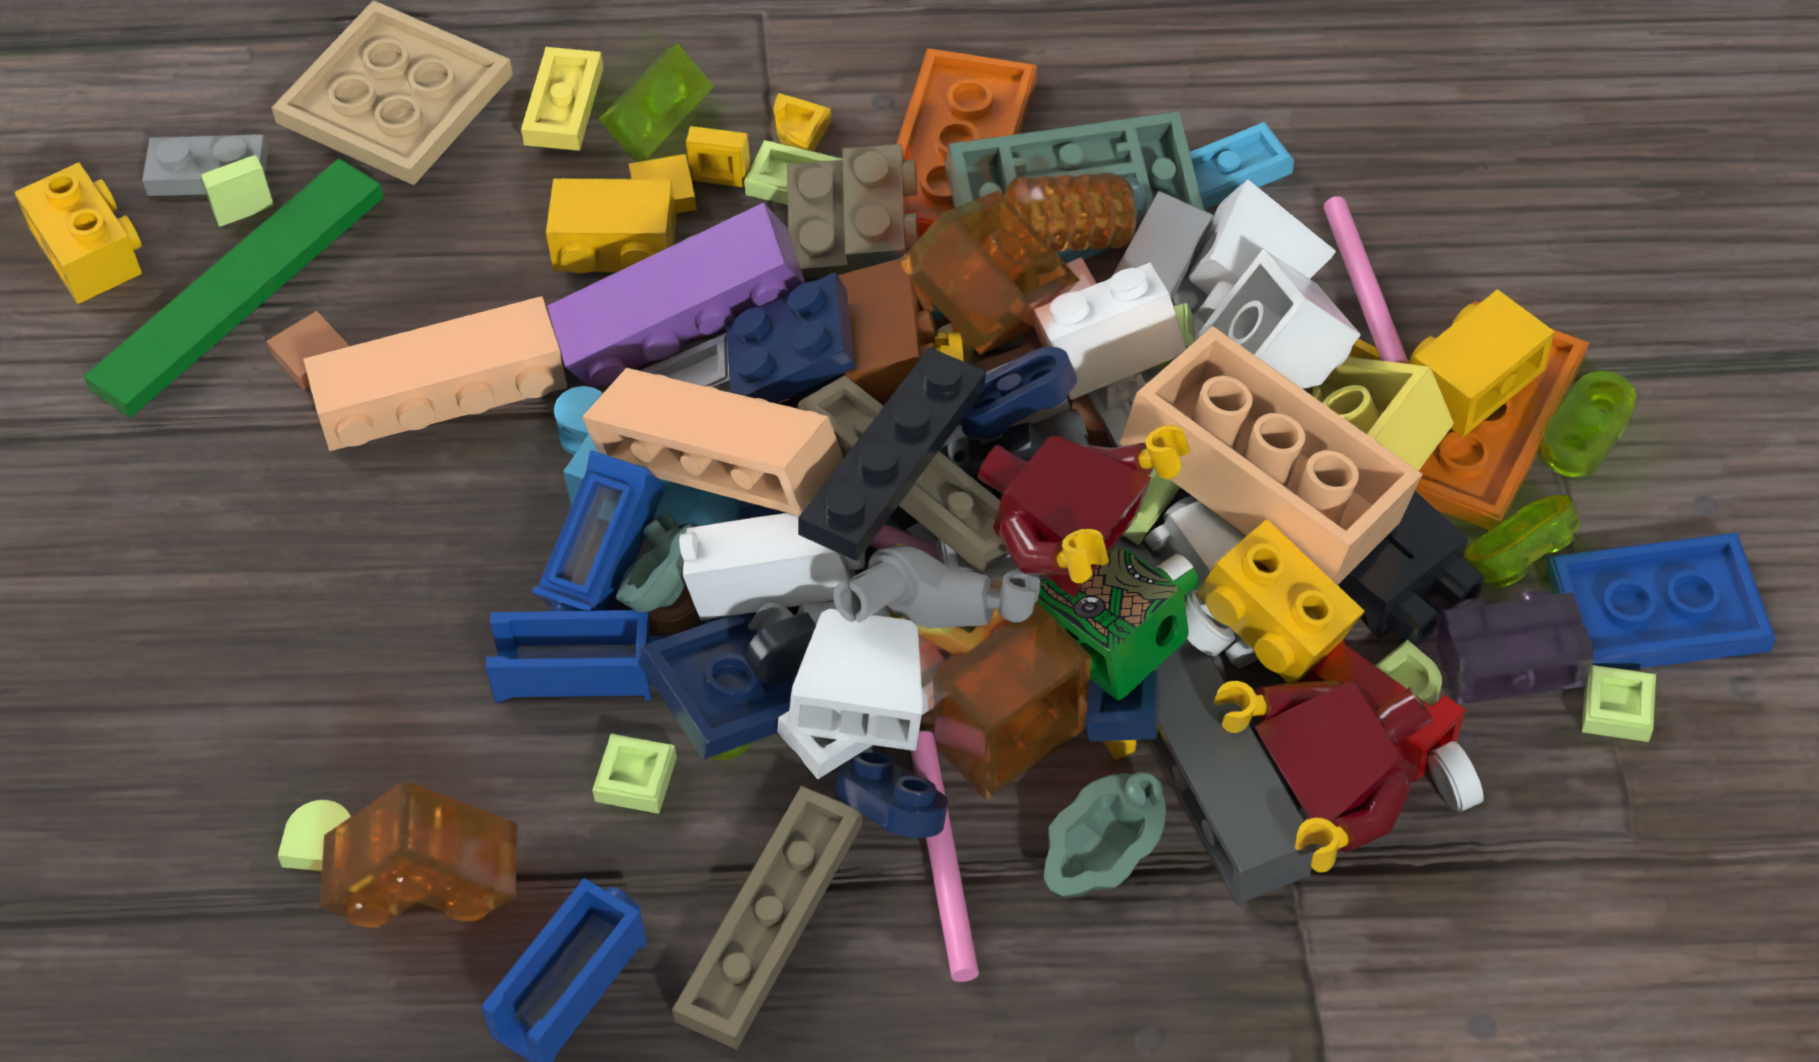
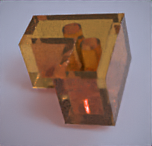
M403 781L324 835L319 908L344 916L350 923L361 927L377 928L417 902L442 910L452 919L474 922L516 896L518 823L411 782Z

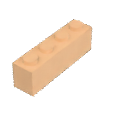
M542 296L303 359L329 452L348 446H360L371 440L408 430H420L434 423L468 414L483 413L490 408L528 398H539L550 392L567 388L560 349Z
M626 368L582 416L595 448L599 453L647 468L656 478L798 516L801 515L844 459L828 416L814 411H804L771 403L760 398H750L721 391L714 387L696 385L671 379L664 375H655Z

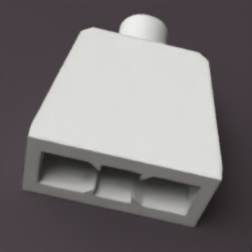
M1248 179L1218 206L1213 217V224L1189 271L1191 282L1208 295L1198 310V316L1203 324L1207 322L1263 249L1309 279L1336 252Z
M888 606L881 608L864 621L858 623L857 619L853 622L847 621L836 609L823 611L820 614L792 686L788 733L916 751L923 708L918 626L911 620L891 618L892 610Z

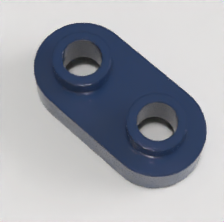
M1058 347L1040 348L987 374L985 390L959 423L960 431L968 437L995 438L1006 432L1012 424L1041 409H1050L1064 402L1077 382V375L1067 352Z
M866 749L838 766L835 787L837 797L885 830L911 838L932 837L943 831L948 805L946 796L936 789L933 782L917 777L896 764L893 757L888 753Z

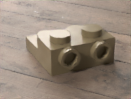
M901 144L842 148L843 160L787 164L788 233L804 279L823 278L834 272L837 275L845 274L909 256V249L919 248L917 213H908L907 196L918 194L915 160H905Z

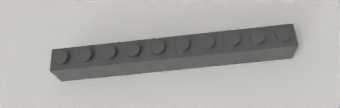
M1031 344L970 365L987 372L1034 351V348ZM1075 408L1065 410L1034 424L1043 435L1045 441L1049 437L1060 436L1076 444L1089 445L1087 443L1088 434L1085 423ZM1003 437L988 443L990 449L992 450L996 445L1004 448ZM1123 535L1112 548V550L1115 548H1126L1153 568L1164 562L1161 554L1157 550L1149 551L1143 540L1138 546ZM1186 639V642L1154 670L1157 671L1160 686L1157 739H1146L1235 904L1238 905L1309 877L1311 874L1312 856L1318 844L1307 845L1302 850L1295 849L1297 832L1300 825L1309 819L1303 807L1300 809L1296 808L1287 792V780L1272 755H1266L1258 742L1254 717L1252 716L1249 725L1239 733H1229L1222 727L1221 723L1227 713L1242 711L1238 705L1233 703H1225L1221 706L1213 704L1217 691L1223 684L1227 683V675L1219 655L1209 656L1201 652Z

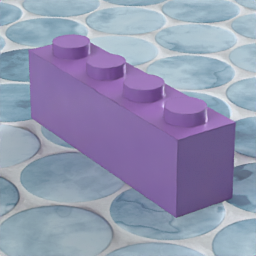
M763 202L549 304L547 307L565 367L588 387L595 388L597 386L611 385L626 368L636 369L651 361L670 358L681 347L706 335H717L727 331V322L736 319L741 313L750 308L761 307L791 293L796 287L805 283L787 228Z

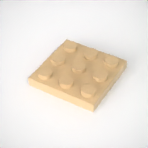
M373 0L271 108L277 124L409 184L415 185L512 77L513 72L509 58Z

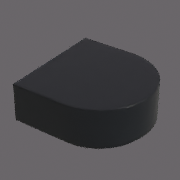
M808 612L775 622L761 630L751 640L745 653V659L760 682L774 684L797 675L816 627Z

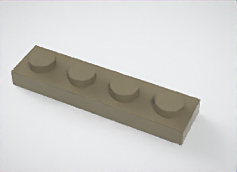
M845 375L799 401L798 409L814 411L829 417L843 458L884 407ZM938 452L899 506L980 573L1009 555L1004 543L996 535L993 528L1001 501L941 452Z
M803 786L800 787L673 1007L672 1012L675 1023L736 1050L738 1049L862 827L863 820L860 812L847 804Z

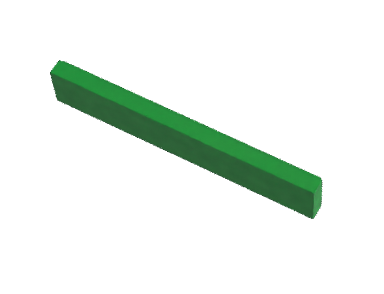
M337 159L83 377L88 389L129 418L133 417L384 198L381 185L341 159Z

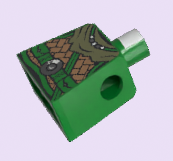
M1115 548L1108 553L1109 562L1104 566L1099 565L1074 597L1063 591L1051 580L1040 584L1038 600L1034 603L1033 609L1038 640L1087 678H1090L1116 700L1120 701L1186 642L1189 629L1184 596L1199 586V578L1192 564L1180 554L1173 555L1153 568L1126 548Z

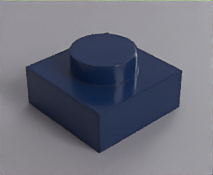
M1152 671L1134 690L1120 701L1116 700L1089 678L1086 728L1089 742L1157 739L1160 699L1157 671Z

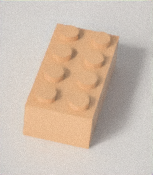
M1214 326L1136 393L1120 444L1123 446L1145 443L1147 436L1156 428L1164 425L1179 426L1184 431L1190 452L1185 457L1179 456L1182 468L1179 474L1170 480L1246 536L1268 519L1337 585L1400 523L1422 477V473Z

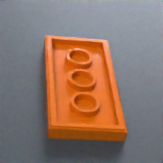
M927 48L897 144L902 145L905 160H915L918 194L907 196L908 213H917L919 236L964 243L944 165L949 144L1021 134L1037 81V65Z
M1475 300L1473 302L1476 305L1480 304V302H1477ZM1554 330L1545 370L1463 438L1450 428L1420 468L1419 472L1422 473V477L1415 491L1437 511L1498 534L1582 365L1589 342Z

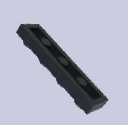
M929 347L798 517V535L858 561L985 390L986 371Z

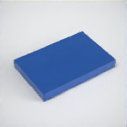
M1738 533L1549 556L1546 571L1579 676H1586L1589 665L1632 670L1770 652L1776 641Z

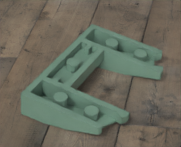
M1179 111L949 144L944 164L961 233L978 286L986 288L987 281L990 279L1015 287H1023L1025 289L1023 299L1033 302L1042 301L1044 292L1024 210L1023 198L1126 184L1138 226H1140L1158 191L1204 211Z

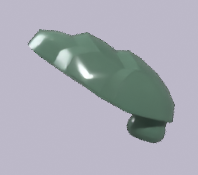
M668 513L661 514L643 528V535L653 545V548L627 568L616 598L638 613L649 612L659 607L672 605L687 586L683 577L684 560L680 551L679 537L680 534L686 533L687 528H692L693 525L688 523L679 529L673 516Z
M1148 772L1122 773L1093 781L1080 791L1075 802L1058 814L1048 827L1049 852L1044 870V880L1052 894L1068 899L1083 896L1092 891L1112 890L1131 874L1139 861L1145 859L1152 852L1161 837L1166 817L1163 786L1155 775Z

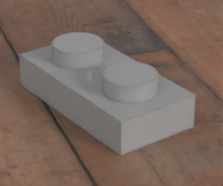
M264 134L149 138L142 178L147 196L206 194L201 174L253 155L257 156L265 175L268 147Z

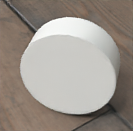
M1193 590L1184 596L1189 629L1187 639L1201 652L1209 656H1217L1234 641L1235 632L1229 626L1217 621L1209 612L1207 605L1196 595L1198 591Z
M1450 741L1429 752L1428 765L1432 778L1441 796L1452 810L1462 812L1483 802V790L1478 775L1467 754L1457 742Z

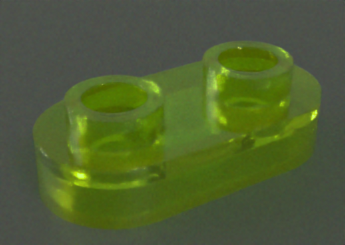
M1594 371L1582 376L1545 428L1541 444V455L1545 463L1555 472L1569 477H1583L1595 472L1631 422L1637 402L1636 391L1632 384L1623 376L1609 371ZM1598 408L1606 410L1607 413H1602Z
M1564 494L1547 496L1524 506L1467 548L1464 556L1484 576L1483 583H1491L1494 587L1508 586L1522 579L1528 572L1527 567L1543 555L1558 551L1569 545L1574 539L1573 533L1581 525V520L1570 496Z

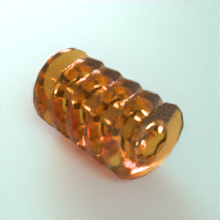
M1110 172L1098 175L1086 173L1078 176L1064 174L1057 177L1043 175L1036 178L1022 176L1013 179L1006 189L1002 203L1003 229L1010 240L1016 243L1023 242L1027 250L1034 254L1045 252L1047 249L1053 252H1062L1067 250V248L1074 251H1082L1087 249L1088 246L1094 250H1101L1108 246L1121 249L1129 245L1136 229L1134 192L1124 176Z

